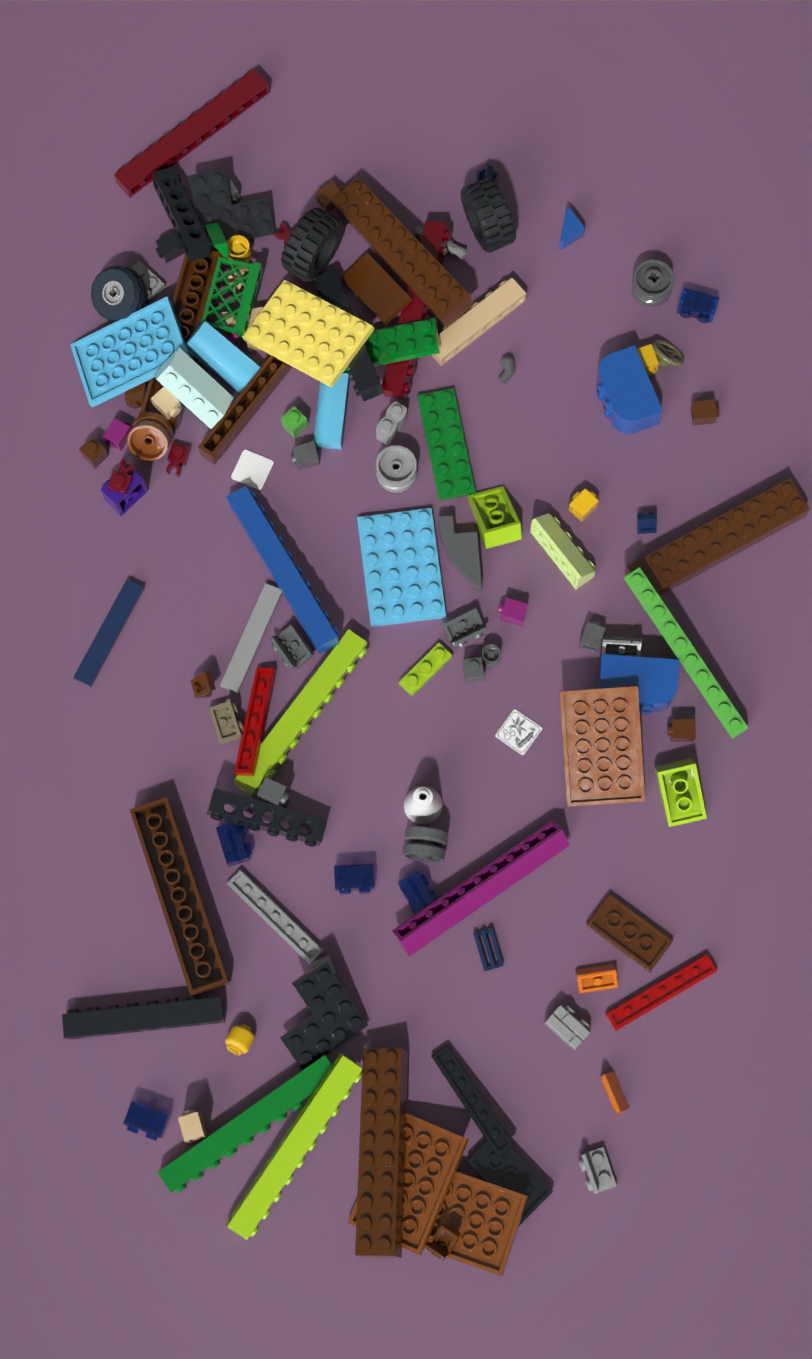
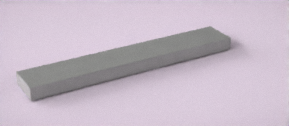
M265 583L220 687L238 694L281 598L282 592L279 588Z
M241 869L227 882V885L310 965V962L315 961L324 952Z

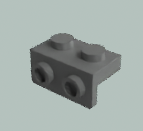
M475 607L441 623L446 637L453 647L463 646L467 643V640L471 638L477 639L484 635L483 632L487 631Z
M294 624L289 625L279 635L270 638L273 643L272 647L276 652L280 653L283 663L290 669H299L315 655Z

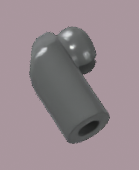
M504 356L501 359L504 372L498 379L503 384H506L515 373L514 360L510 356Z

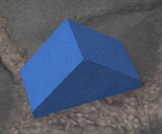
M571 208L566 209L559 249H564L584 236L585 227Z

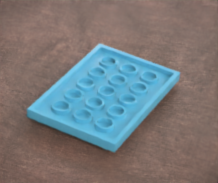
M168 297L70 344L91 407H95L154 378L153 374L179 347L190 357L171 300Z
M432 508L357 517L371 627L446 618Z

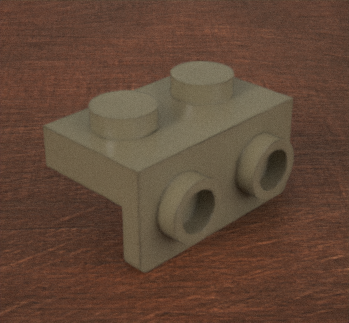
M226 699L225 703L208 708L220 745L241 739L243 726L241 720H236L235 714H238L235 703L231 704L230 699Z

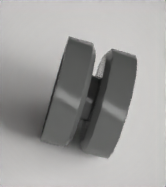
M653 259L638 265L633 275L631 287L634 299L645 307H657L665 303L673 287L674 275L671 268L666 263Z
M407 827L405 830V840L410 843L403 845L402 856L422 862H444L446 851L441 846L447 844L448 833L433 828Z

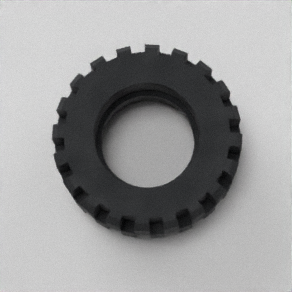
M486 177L463 187L460 194L463 209L470 228L485 252L491 253L512 244L516 239L515 225L508 204L496 182L492 178Z
M312 208L309 212H306L293 228L287 243L284 245V251L281 255L283 268L305 282L313 281L316 276L322 274L331 259H333L342 241L344 226L341 220L321 208Z

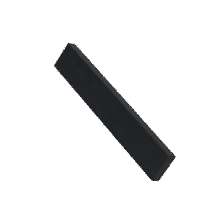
M447 1045L431 1056L496 1156L499 1158L514 1148V1144L449 1046Z

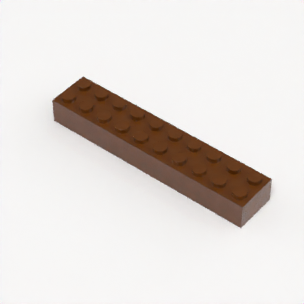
M359 177L331 200L337 212L446 328L475 304L469 293Z
M210 250V257L189 262L185 253L171 302L185 343L202 322L218 258H224L218 251ZM224 264L221 265V269H220V270H221L222 272H223ZM188 351L190 358L197 363L198 359ZM155 377L149 380L140 415L147 412L162 415L151 401V398L164 387ZM181 401L182 408L180 413L168 420L172 428L179 429L185 408Z
M789 478L628 565L625 574L627 576L640 567L658 595L661 596L806 517L810 509Z
M167 797L130 809L190 995L198 996L229 985L230 982L170 801Z
M402 1048L363 1049L355 1256L362 1258H402L408 1052Z

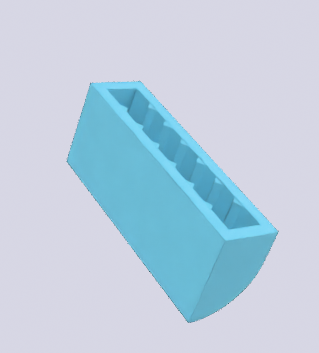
M206 321L200 323L185 343L187 350L239 394L261 368Z
M342 373L332 388L319 382L313 441L317 448L342 449L349 388L348 373Z

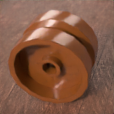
M153 412L143 413L135 419L127 437L128 447L136 457L142 460H158L165 455L173 436V428L164 416Z

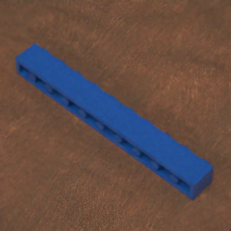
M244 486L227 495L226 498L231 509L317 652L321 654L339 644L338 636L340 634L335 626L331 627L328 622L330 621L329 615L325 610L322 611L320 609L321 603L318 597L311 594L310 590L312 588L307 579L303 581L301 577L303 573L298 565L294 566L291 561L293 560L292 554L289 550L285 551L283 548L284 542L281 536H276L274 533L275 527L272 521L266 520V512L262 505H257V497L253 490L249 491Z

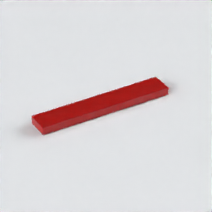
M256 667L234 770L235 775L254 776L276 675L275 668Z
M708 954L607 1012L605 1015L614 1030L617 1031L718 970Z

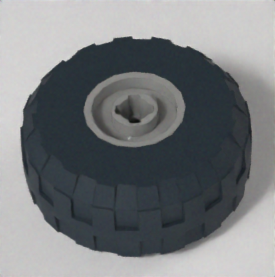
M110 266L103 269L95 277L91 287V299L99 315L107 320L116 322L129 317L132 313L145 307L147 288L143 278L135 270L124 266Z

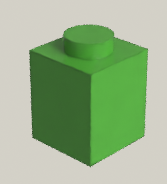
M295 406L281 417L282 427L294 438L308 427L307 418Z

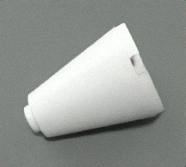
M419 786L409 791L406 795L404 811L412 822L430 824L440 816L442 799L433 788Z

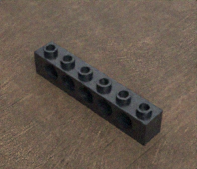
M173 167L152 172L154 189L189 262L210 257V248L213 247L211 238H207L205 226L200 224L199 214L197 211H194L192 200L188 199L186 187L181 185L180 175L176 174Z
M216 788L212 792L206 815H210L211 819L217 821L222 819L228 820L230 824L235 826L242 824L248 826V829L253 831H267V834L270 836L278 837V835L285 836L286 840L297 842V840L303 841L305 845L310 847H316V845L319 846L322 843L327 824L326 819ZM224 805H231L234 811L231 813L226 812ZM243 810L251 811L252 817H245ZM268 815L271 818V823H265L262 820V816ZM286 820L290 824V828H283L281 821ZM302 825L306 826L308 833L303 834L299 827Z

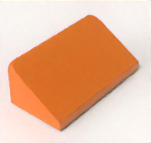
M614 964L575 970L579 994L618 988L617 972Z
M615 1072L602 1075L600 1079L614 1112L618 1114L628 1110L629 1105Z

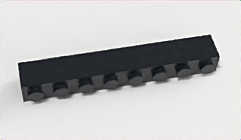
M336 269L316 276L317 284L314 286L318 295H322V300L354 316ZM364 343L349 363L350 370L347 372L351 382L355 381L356 383L353 386L356 395H361L363 401H367L383 394L384 391Z
M218 994L206 995L205 999L191 996L186 997V1001H178V998L167 999L166 1003L158 1004V1001L146 1002L147 1005L139 1006V1003H128L127 1007L119 1008V1005H110L105 1010H99V1007L87 1008V1012H79V1009L67 1010V1014H62L64 1039L71 1040L225 1023L223 999L218 997Z

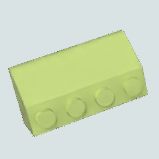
M549 513L534 518L531 523V534L573 587L577 590L592 579L595 575V566L590 560L587 561L583 557L584 553L581 548L572 543L570 534L560 528L561 524L558 519L552 517Z

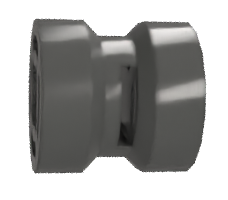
M489 644L483 648L481 656L483 664L487 667H495L499 664L501 651L498 646Z

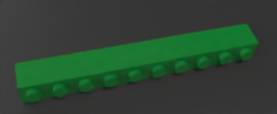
M324 1055L157 1172L170 1193L176 1191L179 1194L187 1188L186 1184L192 1179L196 1182L204 1176L203 1172L208 1168L213 1170L219 1166L222 1158L225 1156L230 1158L238 1152L237 1148L242 1144L244 1146L249 1145L255 1140L253 1137L259 1132L263 1135L271 1129L270 1125L275 1121L280 1123L288 1117L286 1113L292 1109L297 1111L305 1105L303 1101L312 1096L332 1066L327 1057Z

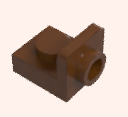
M204 672L190 680L195 698H209L211 692L216 690L211 672Z

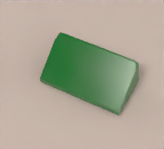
M218 223L205 225L215 248L225 258H228V242Z

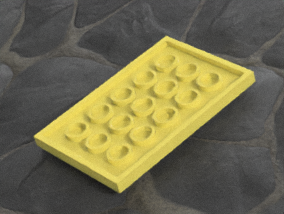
M284 280L242 338L251 345L332 388L374 331V327Z

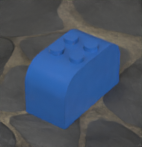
M634 345L605 356L600 362L598 369L596 395L598 400L602 401L604 415L606 418L609 417L612 426L621 433L634 434L659 425L663 410L636 346Z
M602 654L599 662L598 688L638 685L640 714L648 715L651 712L664 711L671 705L678 690L679 660Z

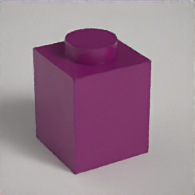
M114 418L103 435L105 443L122 451L131 430L130 424L122 419L119 421Z
M506 598L505 603H500L498 613L501 614L500 620L522 626L528 604Z

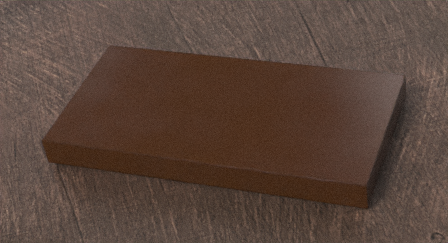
M368 253L340 277L385 325L413 301Z
M610 893L586 924V926L649 973L673 942L671 938Z

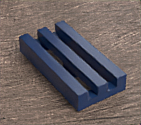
M489 928L488 930L473 933L484 972L503 967L493 929ZM486 934H490L498 964L494 963ZM479 936L483 938L491 966L487 967Z

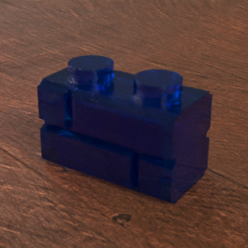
M684 287L677 313L683 318L693 317L701 323H712L720 297Z
M228 823L216 827L228 867L251 860L249 855L253 853L250 843L246 844L244 836H247L244 825L235 826Z
M373 864L334 866L335 891H339L340 895L351 894V891L358 890L360 894L371 893V890H375Z
M419 871L398 882L400 890L415 915L438 899L434 890L430 892L428 889L429 881L424 874L420 875Z
M132 1101L123 1124L128 1126L126 1130L138 1134L139 1130L146 1133L145 1137L156 1141L158 1137L163 1139L171 1115Z

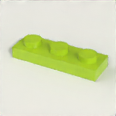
M438 643L399 681V685L413 697L452 658V654Z

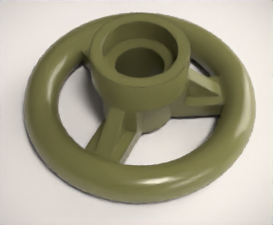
M663 340L653 342L652 347L657 354V359L661 366L668 367L669 364L672 366H682L684 364V357L675 346ZM673 356H677L679 361H675Z

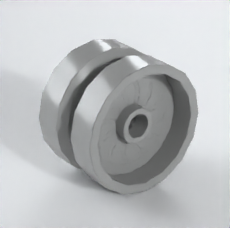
M400 445L390 446L379 453L376 459V478L380 486L389 492L401 493L408 490L414 484L417 478V465L414 454L408 448Z

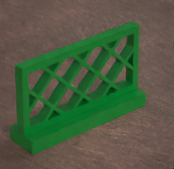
M219 257L201 323L207 322L208 316L215 313L219 320L215 323H208L215 330L234 333L238 337L245 336L263 271L261 263L254 262V264ZM221 265H230L232 270L223 274L220 270ZM242 268L249 269L248 275L243 278L237 272ZM235 273L239 280L230 285L226 277ZM224 279L228 286L219 291L216 284ZM242 283L244 291L237 295L233 287ZM231 290L235 297L225 301L222 294ZM219 296L223 304L214 308L212 300ZM237 300L240 307L232 312L228 305ZM226 306L230 314L221 319L217 311ZM233 317L236 321L235 327H227L224 321Z

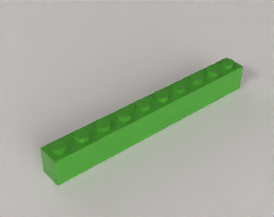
M639 567L624 577L731 738L733 739L747 730L748 726L642 569Z

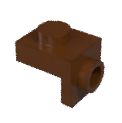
M444 1222L440 1226L433 1242L428 1245L427 1250L434 1257L444 1260L452 1253L461 1234Z

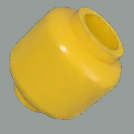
M245 1024L233 1026L225 1039L227 1049L236 1055L247 1053L255 1039L254 1034L251 1032L252 1029Z

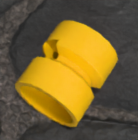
M241 235L230 237L227 241L228 259L250 263L251 250L248 240Z

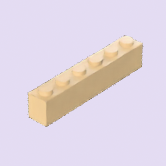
M513 278L503 281L494 292L490 291L484 297V300L480 303L476 302L466 314L461 315L448 328L444 327L442 329V332L438 335L440 353L431 356L440 366L444 365L525 302L526 292Z

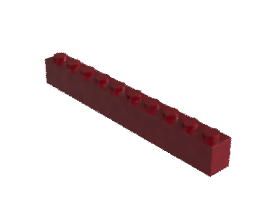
M256 69L246 73L241 80L231 84L225 92L218 94L212 102L203 105L200 111L190 115L181 125L175 126L172 132L162 136L153 146L147 147L140 156L134 157L128 165L119 168L116 174H114L116 183L131 198L153 181L152 172L171 168L269 94L268 82Z
M425 221L420 243L441 265L443 259L447 256V243L451 240L452 232L447 223ZM408 287L406 293L413 301L401 311L398 326L429 319L430 310ZM419 358L387 364L381 385L385 397L406 400L407 395L411 392V380L415 376V364Z

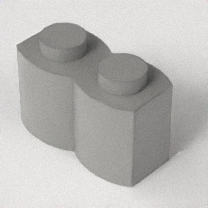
M394 402L389 406L386 417L382 418L377 424V440L387 446L395 440L397 431L407 421L406 407L398 402Z

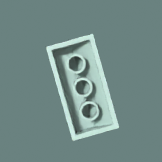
M180 347L153 374L166 389L210 429L224 416L234 398Z

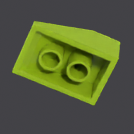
M503 486L468 495V501L486 549L522 539L521 523Z
M693 758L654 766L668 826L672 827L707 819L697 767Z

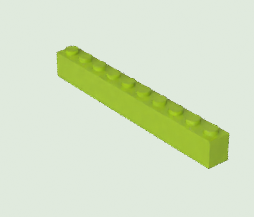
M348 629L339 641V644L335 646L262 742L254 776L237 775L233 780L238 788L254 798L265 777L269 779L274 777L276 767L286 761L288 758L287 753L298 745L300 741L298 738L301 734L308 732L311 727V721L314 718L317 719L323 710L321 708L325 703L328 704L334 697L333 692L336 688L340 689L345 682V676L355 670L357 660L359 658L362 659L367 654L368 645L364 639Z
M342 1053L339 1054L226 1221L229 1229L246 1240L256 1234L259 1229L258 1223L261 1219H265L271 1210L269 1207L273 1201L276 1203L282 1195L281 1189L285 1184L288 1185L294 1176L292 1173L296 1167H301L305 1161L304 1155L306 1152L314 1148L317 1142L315 1139L319 1133H324L328 1127L327 1121L329 1118L337 1114L340 1108L338 1106L342 1099H347L351 1092L350 1087L352 1084L360 1080L363 1074L360 1065Z

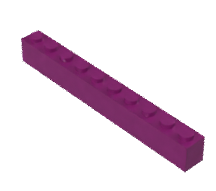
M553 820L392 930L402 949L408 956H411L570 846L563 830Z

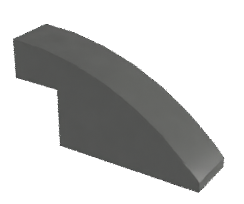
M453 515L439 516V534L448 559L459 575L473 589L481 592L482 584L477 532L454 533Z

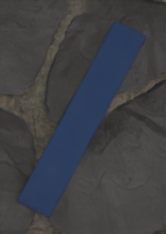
M126 579L75 673L74 680L92 687L144 590L143 586Z

